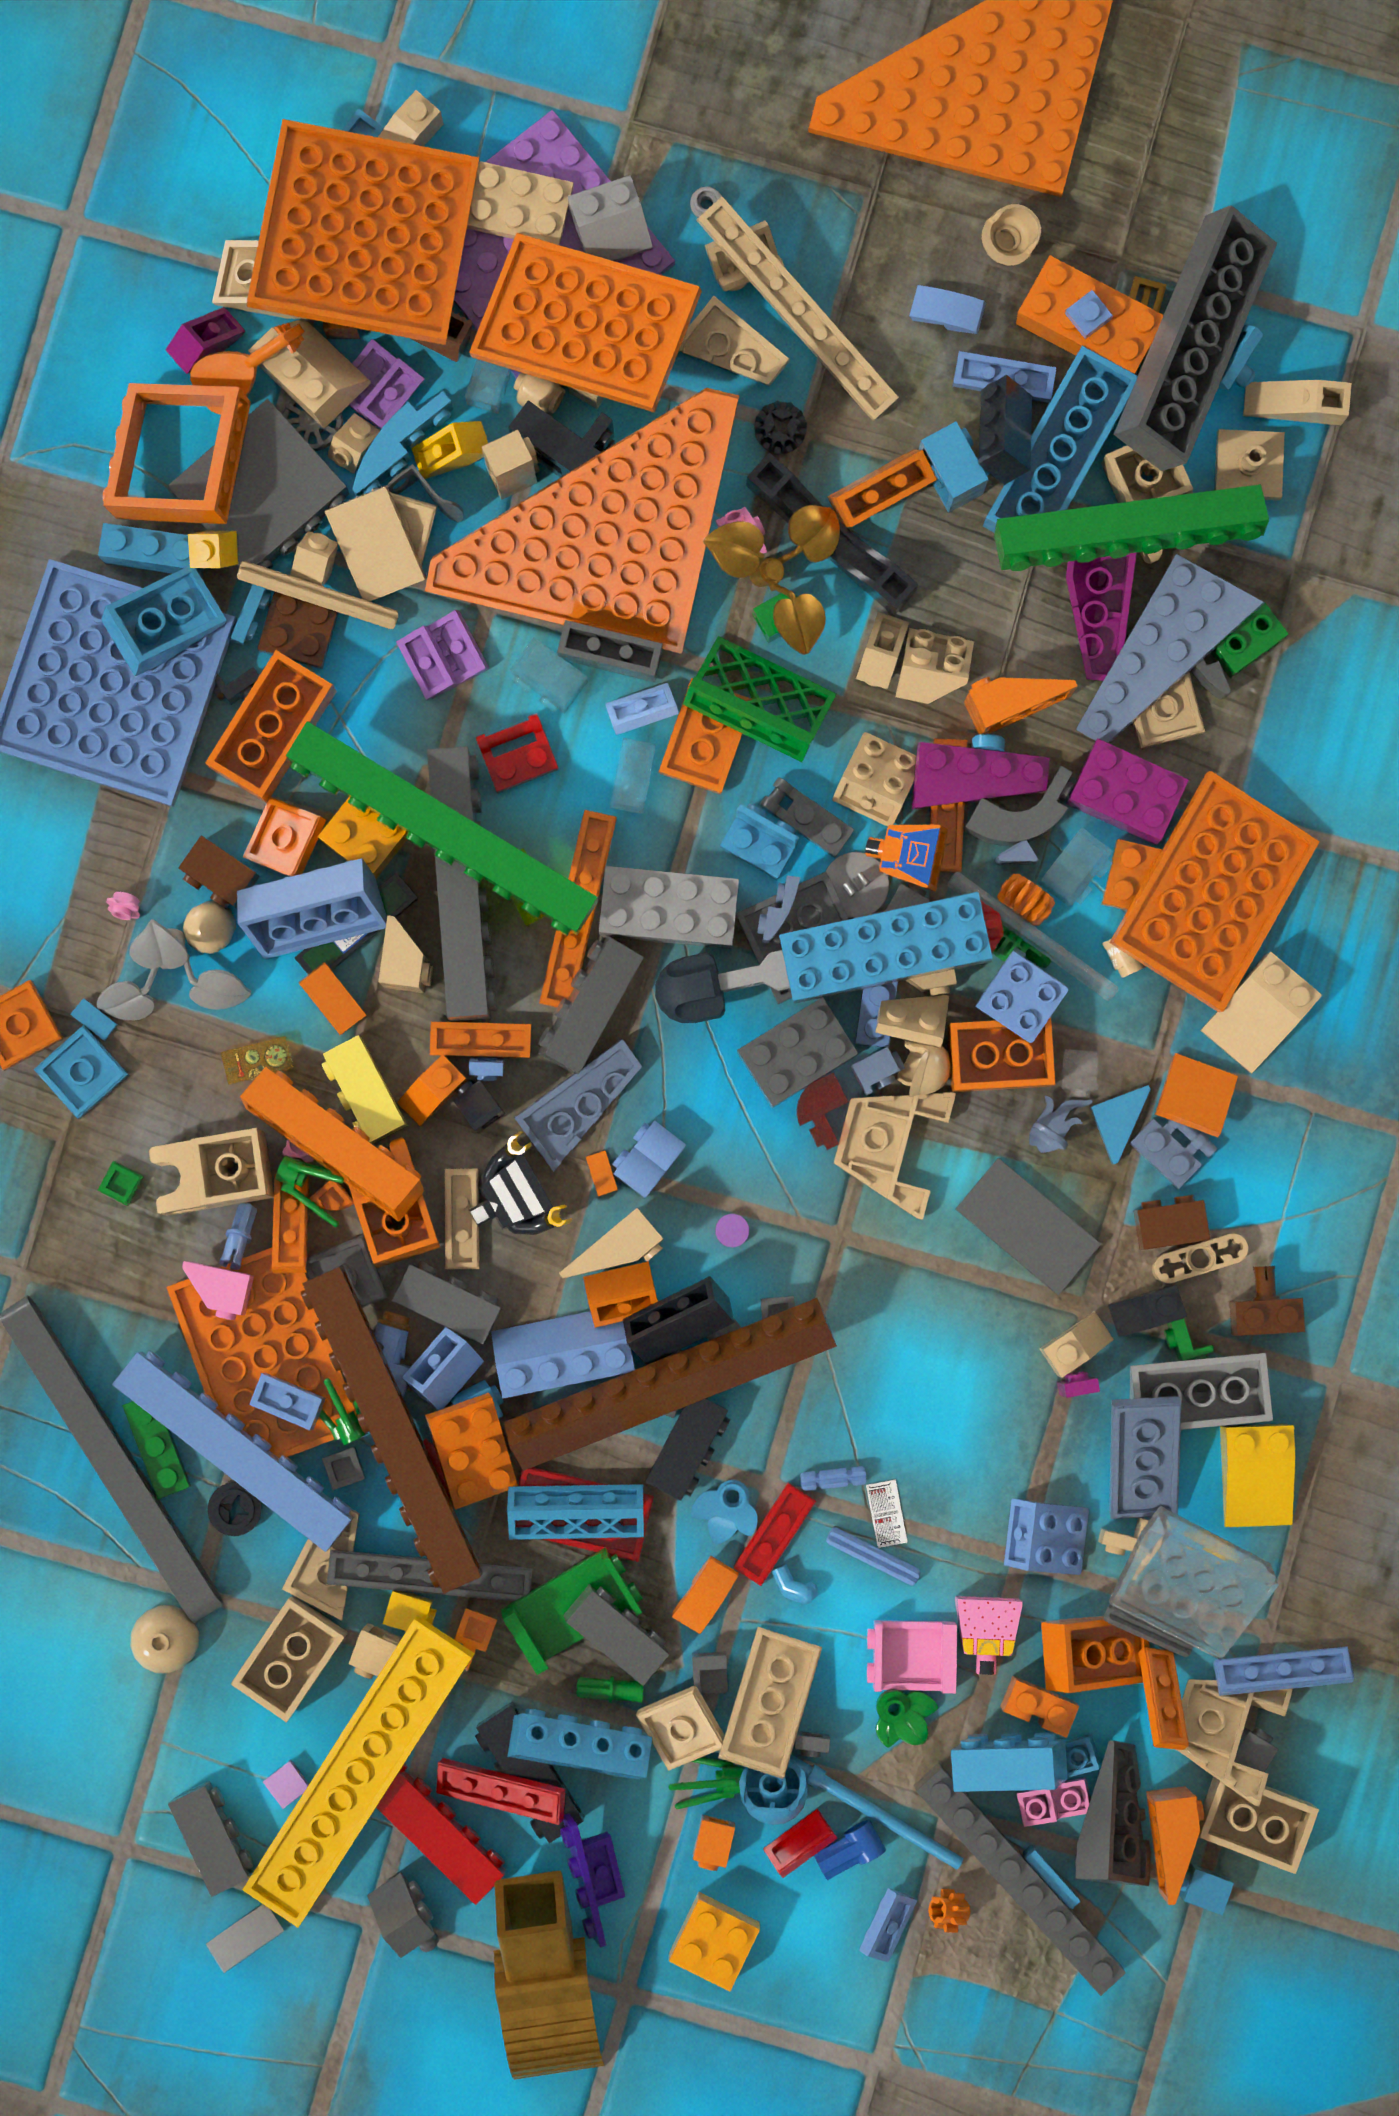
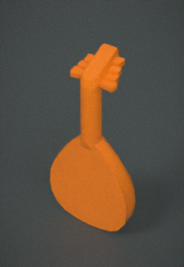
M289 323L282 324L274 328L279 334L250 355L236 351L209 354L194 364L190 373L191 383L198 386L239 387L248 397L256 379L257 366L286 346L291 354L296 352V349L299 348L298 346L305 340L302 336L305 331L300 324L293 327ZM206 406L211 412L221 414L222 407Z

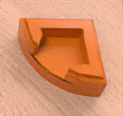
M328 1181L309 1198L322 1209L330 1211L344 1210L354 1205L353 1198L340 1183Z

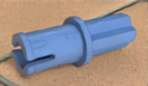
M240 1203L238 1205L231 1229H228L225 1233L227 1241L222 1257L219 1260L220 1265L225 1268L232 1255L233 1260L230 1269H240L246 1245L252 1241L250 1233L257 1214V1208L249 1203Z

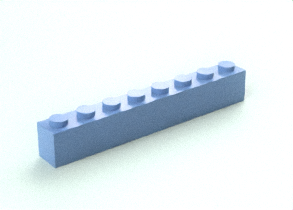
M143 1351L137 1352L112 1385L319 1548L327 1552L354 1517L349 1514L351 1507L336 1496L333 1500L322 1492L325 1487L313 1477L308 1476L305 1479L296 1472L298 1466L288 1457L282 1455L278 1458L270 1452L271 1445L258 1434H255L254 1437L242 1430L245 1424L231 1413L224 1416L216 1409L219 1404L204 1392L200 1396L189 1388L192 1383L182 1374L176 1371L172 1375L163 1368L165 1361L152 1351H149L147 1354Z

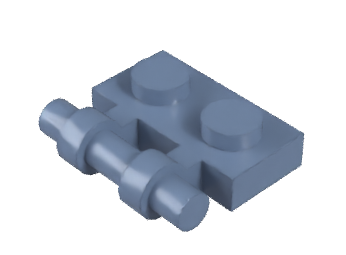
M1151 1119L1129 1142L1176 1189H1180L1202 1165L1192 1156L1198 1149L1208 1158L1218 1149L1209 1140L1210 1136L1207 1133L1169 1120L1162 1127L1155 1119ZM1177 1128L1190 1140L1185 1148L1171 1136Z

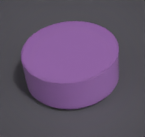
M727 1214L718 1220L715 1227V1235L724 1246L737 1247L742 1245L748 1238L749 1226L740 1215Z

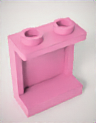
M874 1620V1629H868L867 1649H873V1663H867V1683H873L874 1692L896 1689L942 1691V1693L956 1694L957 1624L955 1622Z

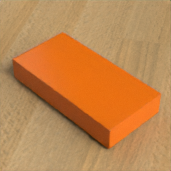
M325 962L298 982L339 1035L366 1016L363 1009Z

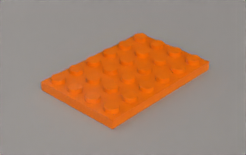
M516 233L469 353L475 359L655 413L702 291L700 286Z
M1209 771L1205 774L1109 943L1217 1012H1224L1320 841L1214 772Z
M272 1248L242 1258L240 1269L232 1270L254 1275L246 1314H236L235 1320L216 1317V1310L207 1308L189 1279L166 1287L205 1394L209 1395L219 1404L216 1409L224 1416L231 1413L245 1424L242 1430L251 1437L258 1434L270 1443L271 1448L269 1451L278 1458L282 1455L286 1457L295 1455L332 1441L334 1437L320 1417H318L314 1430H308L249 1405L261 1373L270 1374L326 1398L322 1409L338 1426L335 1420L340 1418V1415L324 1384V1380L329 1378L347 1413L354 1411L357 1417L354 1402L351 1403L343 1388V1384L346 1383L342 1370L337 1372L330 1360L329 1353L333 1352L328 1339L322 1341L315 1327V1322L319 1321L314 1308L308 1310L302 1299L301 1291L305 1290L302 1283L308 1281L306 1273H273ZM229 1263L226 1268L223 1266L218 1267L222 1269L232 1270L230 1269L231 1263Z

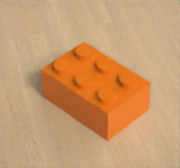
M1051 1017L1032 1043L1027 1042L998 1021L950 1023L947 1026L949 1056L951 1059V1092L1037 1088L1055 1085Z

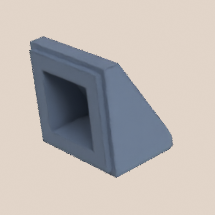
M1027 840L1020 841L1000 853L995 860L997 865H1036L1039 861Z

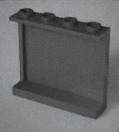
M267 398L248 415L227 524H201L206 530L237 531L239 567L242 561H247L271 569L273 567L272 562L281 554L286 556L298 545L297 540L308 531L314 532L323 523L321 519L326 515V509L348 501L346 497L350 493L347 486ZM214 446L168 485L178 499L204 500Z

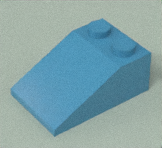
M188 566L106 605L101 621L136 677L165 663L225 624L227 619L196 568Z

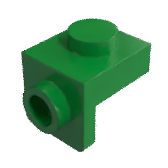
M1184 1318L1167 1323L1169 1329L1164 1330L1165 1339L1169 1349L1175 1348L1178 1360L1208 1358V1353L1214 1352V1347L1211 1344L1193 1348Z

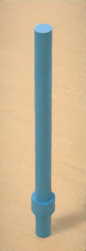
M791 1754L790 1757L795 1761V1764L800 1768L802 1767L805 1772L807 1784L815 1789L819 1786L957 1870L962 1864L963 1857L825 1775L826 1771L815 1764L810 1766Z

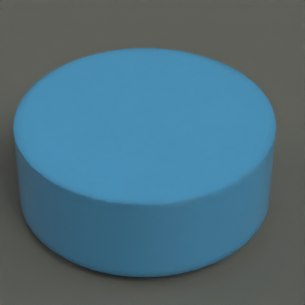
M994 734L975 735L972 738L971 748L1005 752V739Z

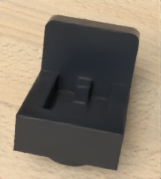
M252 667L225 685L217 673L216 685L213 691L220 701L227 698L232 705L241 698L245 700L259 674Z

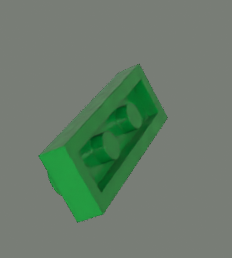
M132 1401L122 1405L157 1499L191 1487L170 1430Z

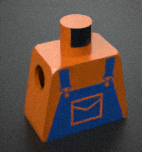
M889 825L885 839L868 838L865 854L867 857L881 859L880 872L936 892L948 829L941 825Z

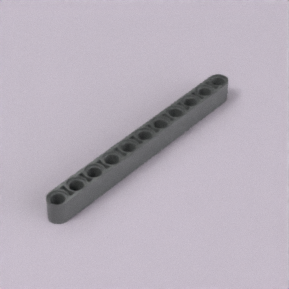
M27 1295L0 1313V1320L190 1620L196 1623L224 1605L223 1599L161 1500L157 1499L151 1484L36 1303Z

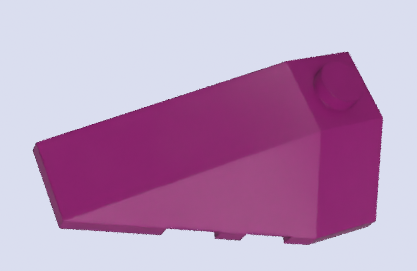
M1130 553L1121 558L1099 557L1085 563L1078 561L1067 562L1066 581L1086 679L1104 681L1125 644L1136 553Z

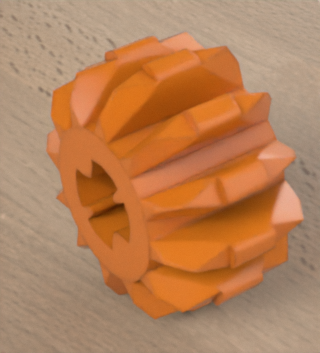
M1012 874L1008 880L1006 879L997 895L999 902L1033 926H1039L1046 920L1055 905L1053 897L1020 874Z

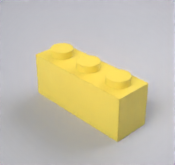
M357 1035L323 1053L326 1062L322 1063V1067L330 1081L337 1080L342 1090L337 1093L338 1098L346 1111L352 1109L357 1119L352 1124L367 1134L370 1138L368 1142L373 1144L408 1126L362 1037Z

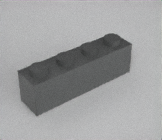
M602 937L601 941L596 940L587 954L590 960L584 970L580 969L576 973L571 983V986L574 988L568 999L564 998L555 1011V1016L558 1017L552 1029L550 1027L546 1028L538 1043L542 1046L538 1054L571 1073L579 1074L644 958L611 937Z

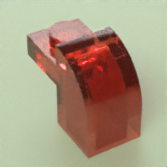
M834 1072L807 1086L799 1097L796 1106L798 1126L801 1127L812 1122L814 1127L809 1129L812 1139L817 1148L823 1145L825 1151L839 1145L825 1114L848 1103Z

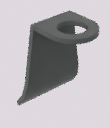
M413 464L394 477L387 485L390 492L400 494L419 481L446 517L456 522L463 520V509L457 503L444 500L438 496ZM407 478L400 487L393 489L400 480Z

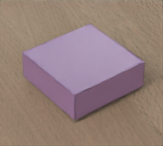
M292 1760L288 1761L263 1781L282 1809L301 1796L309 1785Z

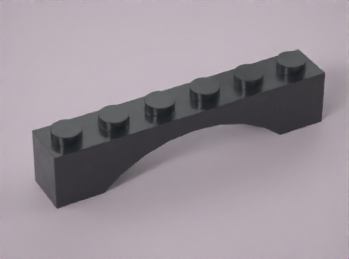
M770 453L747 476L746 486L787 523H789L794 512L802 507L810 505L824 507L804 487L798 478ZM839 521L840 536L838 545L828 559L889 613L895 616L916 593L918 583L894 562L871 548Z

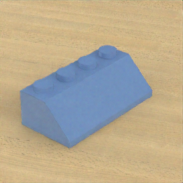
M363 858L349 860L338 865L319 868L311 872L285 877L277 881L254 885L237 891L238 924L264 959L386 928L387 916L377 882Z
M590 1311L491 1331L502 1399L616 1376L636 1370L632 1349L627 1345L623 1321L595 1328Z

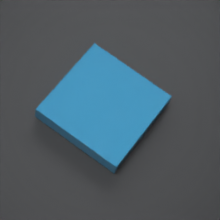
M85 1025L79 1028L33 1069L77 1119H81L129 1076L127 1071Z

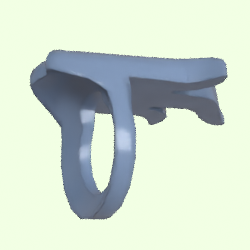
M1044 1096L1046 1107L1031 1128L1029 1144L1037 1146L1041 1153L1054 1151L1059 1148L1065 1150L1068 1147V1143L1063 1138L1070 1127L1074 1124H1083L1077 1117L1069 1118L1066 1121L1065 1118L1070 1110L1088 1106L1093 1101L1091 1099L1069 1100L1063 1102L1053 1111V1100L1048 1096Z

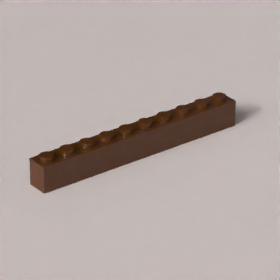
M341 1265L302 1283L305 1289L301 1291L302 1299L308 1310L314 1308L319 1321L315 1322L317 1332L322 1341L328 1339L333 1352L329 1353L333 1367L337 1372L342 1370L347 1383L343 1384L344 1391L351 1403L356 1401L361 1413L357 1415L359 1424L365 1434L371 1433L375 1442L371 1446L374 1457L379 1465L385 1464L389 1473L385 1477L389 1490L393 1496L399 1495L403 1504L399 1508L406 1526L412 1525L417 1534V1537L413 1539L415 1547L421 1557L427 1556L432 1567L427 1571L435 1588L441 1587L443 1594L480 1578L483 1571L344 1266Z
M815 1298L505 1421L504 1426L509 1446L524 1471L837 1347L819 1300Z

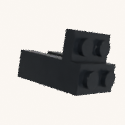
M529 400L509 425L510 433L519 430L522 439L529 437L535 449L537 461L560 478L615 444V440H613L615 434L613 420L603 412L583 438L576 435Z

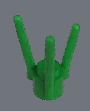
M287 1155L284 1156L275 1178L283 1183L281 1190L293 1195L332 1226L338 1227L339 1222L295 1187L296 1185L303 1187L308 1174L338 1183H343L344 1178L333 1174L325 1167L305 1163Z
M326 1378L324 1384L340 1415V1418L335 1420L338 1426L335 1425L323 1409H321L319 1417L330 1429L335 1441L341 1439L345 1446L366 1434L363 1432L354 1411L347 1413L331 1380ZM354 1401L356 1414L358 1415L361 1412L356 1401Z
M701 1757L691 1762L721 1768V1770L715 1771V1780L674 1783L668 1787L671 1791L716 1788V1791H719L678 1802L675 1804L676 1809L692 1807L723 1798H734L735 1794H740L739 1781L743 1767L734 1766L732 1762Z

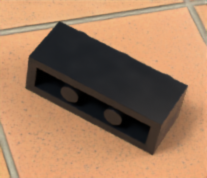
M1008 375L989 383L985 388L981 389L978 464L1004 485L1030 471L1032 395Z
M711 1276L623 1319L627 1345L646 1365L654 1363L735 1323L729 1297Z
M707 1398L683 1407L645 1482L680 1501L684 1494L691 1497L699 1481L694 1476L700 1464L705 1467L707 1466L715 1451L714 1448L710 1447V1444L715 1435L722 1437L731 1420L726 1417L728 1409Z

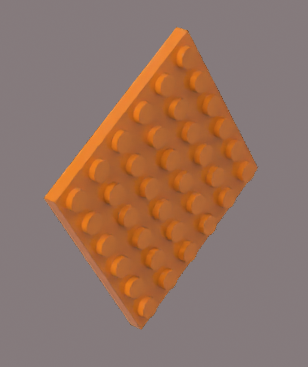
M282 119L247 298V307L446 345L479 157Z

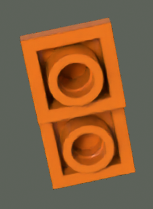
M710 1556L693 1578L690 1589L673 1610L672 1617L701 1634L726 1598L739 1572Z

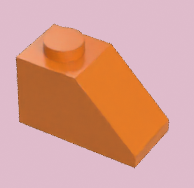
M442 1054L417 1078L397 1103L421 1127L456 1093L455 1091L469 1080Z

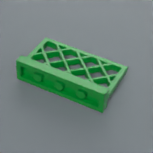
M718 636L696 677L694 676L689 685L683 705L803 762L837 693ZM719 649L731 654L735 662L721 665L717 656ZM755 666L762 669L764 676L751 679L746 668ZM739 670L743 681L729 683L725 672ZM717 674L722 685L714 686L704 681V676ZM786 681L792 684L794 691L781 694L776 682ZM768 684L773 695L759 698L755 686ZM747 688L752 700L745 701L734 695L733 691ZM815 695L825 700L823 706L810 708L806 696ZM798 698L803 710L789 713L784 701ZM777 703L782 715L775 716L765 711L763 706ZM807 718L811 726L810 732L796 726L793 720Z

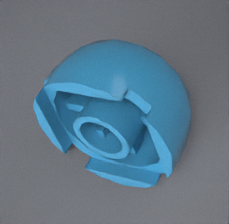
M791 1757L783 1779L746 1767L739 1781L741 1800L747 1811L756 1820L766 1824H784L794 1819L804 1808L808 1795L805 1772L802 1767L800 1768L795 1764Z

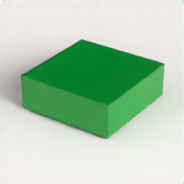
M113 1161L97 1191L129 1206L144 1176Z

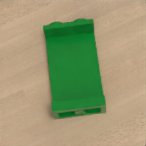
M603 1548L501 1609L503 1621L537 1675L549 1669L547 1663L549 1658L585 1638L565 1621L563 1615L589 1584L596 1590L602 1586L616 1599L613 1604L621 1611L627 1607L633 1610L636 1616L642 1613L639 1601L643 1600V1597L634 1582L627 1584L622 1574L626 1572V1569L617 1554L610 1556L607 1549Z

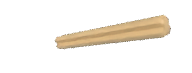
M242 561L237 573L239 580L388 629H394L398 620L399 613L396 610L251 562Z

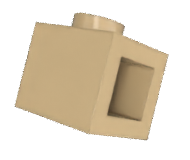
M308 531L297 546L290 576L324 586L332 573L339 545L338 542L329 539L323 534Z

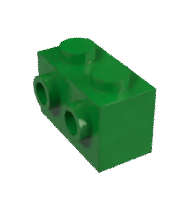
M1265 603L1242 622L1233 633L1231 632L1211 651V654L1217 662L1219 661L1221 667L1231 679L1283 641L1289 633Z

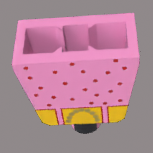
M955 1596L963 1653L976 1655L977 1674L995 1675L997 1655L1012 1656L1022 1610V1601L1019 1598Z

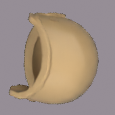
M1010 204L997 210L986 220L982 230V243L987 254L997 263L1007 266L1017 265L1030 257L1040 240L1041 226L1039 219L1032 210L1019 204Z
M905 1040V1047L910 1050V1053L904 1063L905 1069L899 1071L897 1080L904 1085L910 1086L909 1096L930 1094L942 1088L951 1074V1059L947 1050L942 1045L939 1048Z

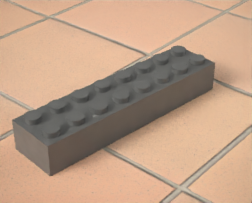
M1232 205L1205 216L1113 434L1160 471L1188 462L1277 246V242Z
M467 746L427 749L430 796L481 826V821L477 822L476 813H482L481 794L478 788H474V780H479V765L476 755H471ZM435 856L447 1018L451 1022L492 1019L491 1011H497V1000L494 989H489V978H494L495 975L493 958H491V955H487L486 945H492L491 926L488 921L484 922V912H489L488 892H486V888H482L481 883L463 873L466 869L464 866L456 861L451 866Z

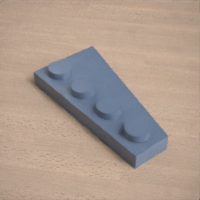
M620 1039L583 1066L579 1074H572L514 1116L553 1172L642 1067L623 1039Z

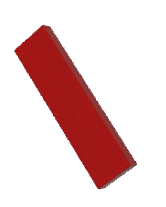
M442 1758L438 1762L437 1794L557 1825L564 1820L566 1790L564 1788Z

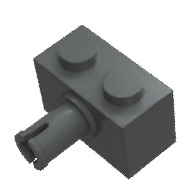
M400 1872L367 1895L383 1939L400 1958L418 1946L423 1952H429L437 1946L439 1937L433 1931L430 1924L433 1915L427 1905L421 1901L425 1898V1895L415 1880L409 1882Z

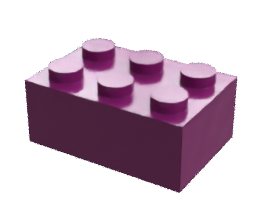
M1097 738L1090 749L1066 804L1157 845L1166 832L1189 780Z

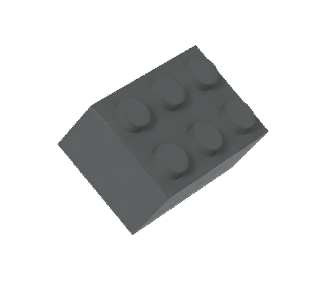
M823 997L737 1050V1054L772 1109L858 1055L855 1047Z

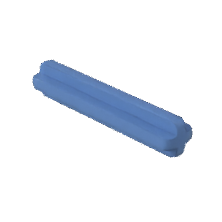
M833 1527L827 1536L826 1542L829 1545L911 1586H914L918 1581L921 1573L919 1568L837 1527Z

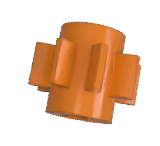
M941 1889V1897L932 1896L928 1908L929 1917L935 1923V1929H944V1932L958 1933V1925H967L970 1917V1905L964 1899V1893H955L954 1889Z

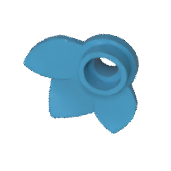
M727 1480L717 1490L703 1492L698 1496L691 1508L690 1516L692 1518L708 1520L709 1534L716 1545L729 1540L736 1530L745 1535L752 1536L758 1523L757 1512L749 1504L750 1495L748 1488L739 1480ZM728 1491H737L739 1493L738 1501L729 1502L726 1498Z

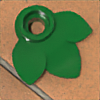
M896 1689L884 1691L876 1702V1711L879 1719L875 1729L878 1739L887 1748L894 1745L899 1738L911 1745L926 1743L928 1727L924 1718L937 1711L938 1705L929 1695L921 1691H913L907 1694ZM891 1704H899L897 1710L893 1712L888 1711Z

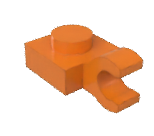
M466 1608L454 1640L462 1643L464 1647L475 1653L476 1649L486 1652L498 1619ZM473 1657L465 1668L466 1671L469 1670Z

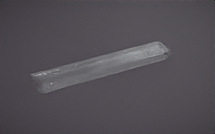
M955 872L947 883V886L960 895L979 892L980 900L1000 913L1001 922L1008 930L1013 931L1023 938L1026 943L1028 942L1048 956L1054 963L1105 1000L1110 1001L1118 992V986L961 873Z

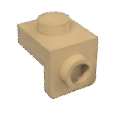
M354 413L333 436L327 456L337 465L351 473H355L359 468L362 457L380 432V429Z
M1138 1518L1134 1536L1101 1528L1098 1542L1106 1545L1105 1551L1125 1556V1552L1128 1550L1141 1554L1143 1547L1149 1546L1152 1528L1148 1527L1149 1520Z

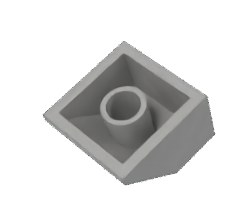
M631 175L568 196L569 210L584 253L611 261H618L653 249L642 206Z

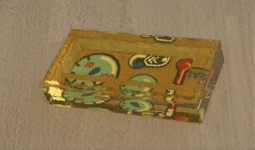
M286 1036L220 1052L228 1085L255 1079L265 1067L274 1073L278 1070L284 1072L294 1069Z

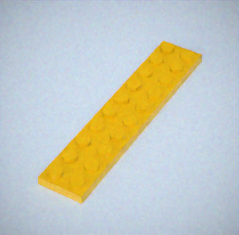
M417 1615L242 1889L244 1892L299 1928L475 1653Z

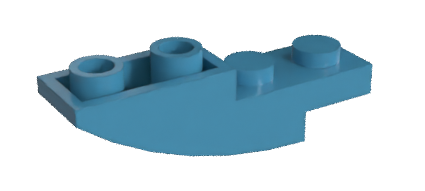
M443 391L418 411L408 401L382 427L365 453L357 471L352 488L356 497L371 492L373 487H383L381 484L391 476L394 478L408 468L407 463L411 460L405 448L408 445L412 448L419 444L425 438V432L433 425L436 427L441 426L451 417L450 412L453 410L452 402Z

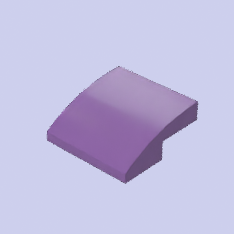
M371 339L352 363L370 380L371 384L348 406L382 429L391 417L408 401L424 381V378L400 358L396 359L376 341Z
M459 610L452 611L429 626L423 625L396 641L426 700L439 696L490 669Z

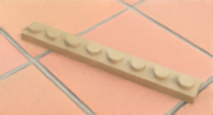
M720 197L697 218L696 221L872 421L899 398L723 197Z

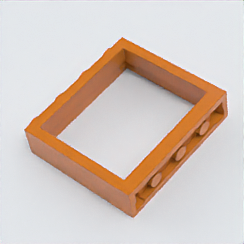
M129 383L127 394L122 400L123 414L120 426L116 429V447L114 456L111 457L109 462L110 475L108 485L103 491V506L116 519L227 524L251 401L239 387ZM147 404L222 407L204 500L127 497Z

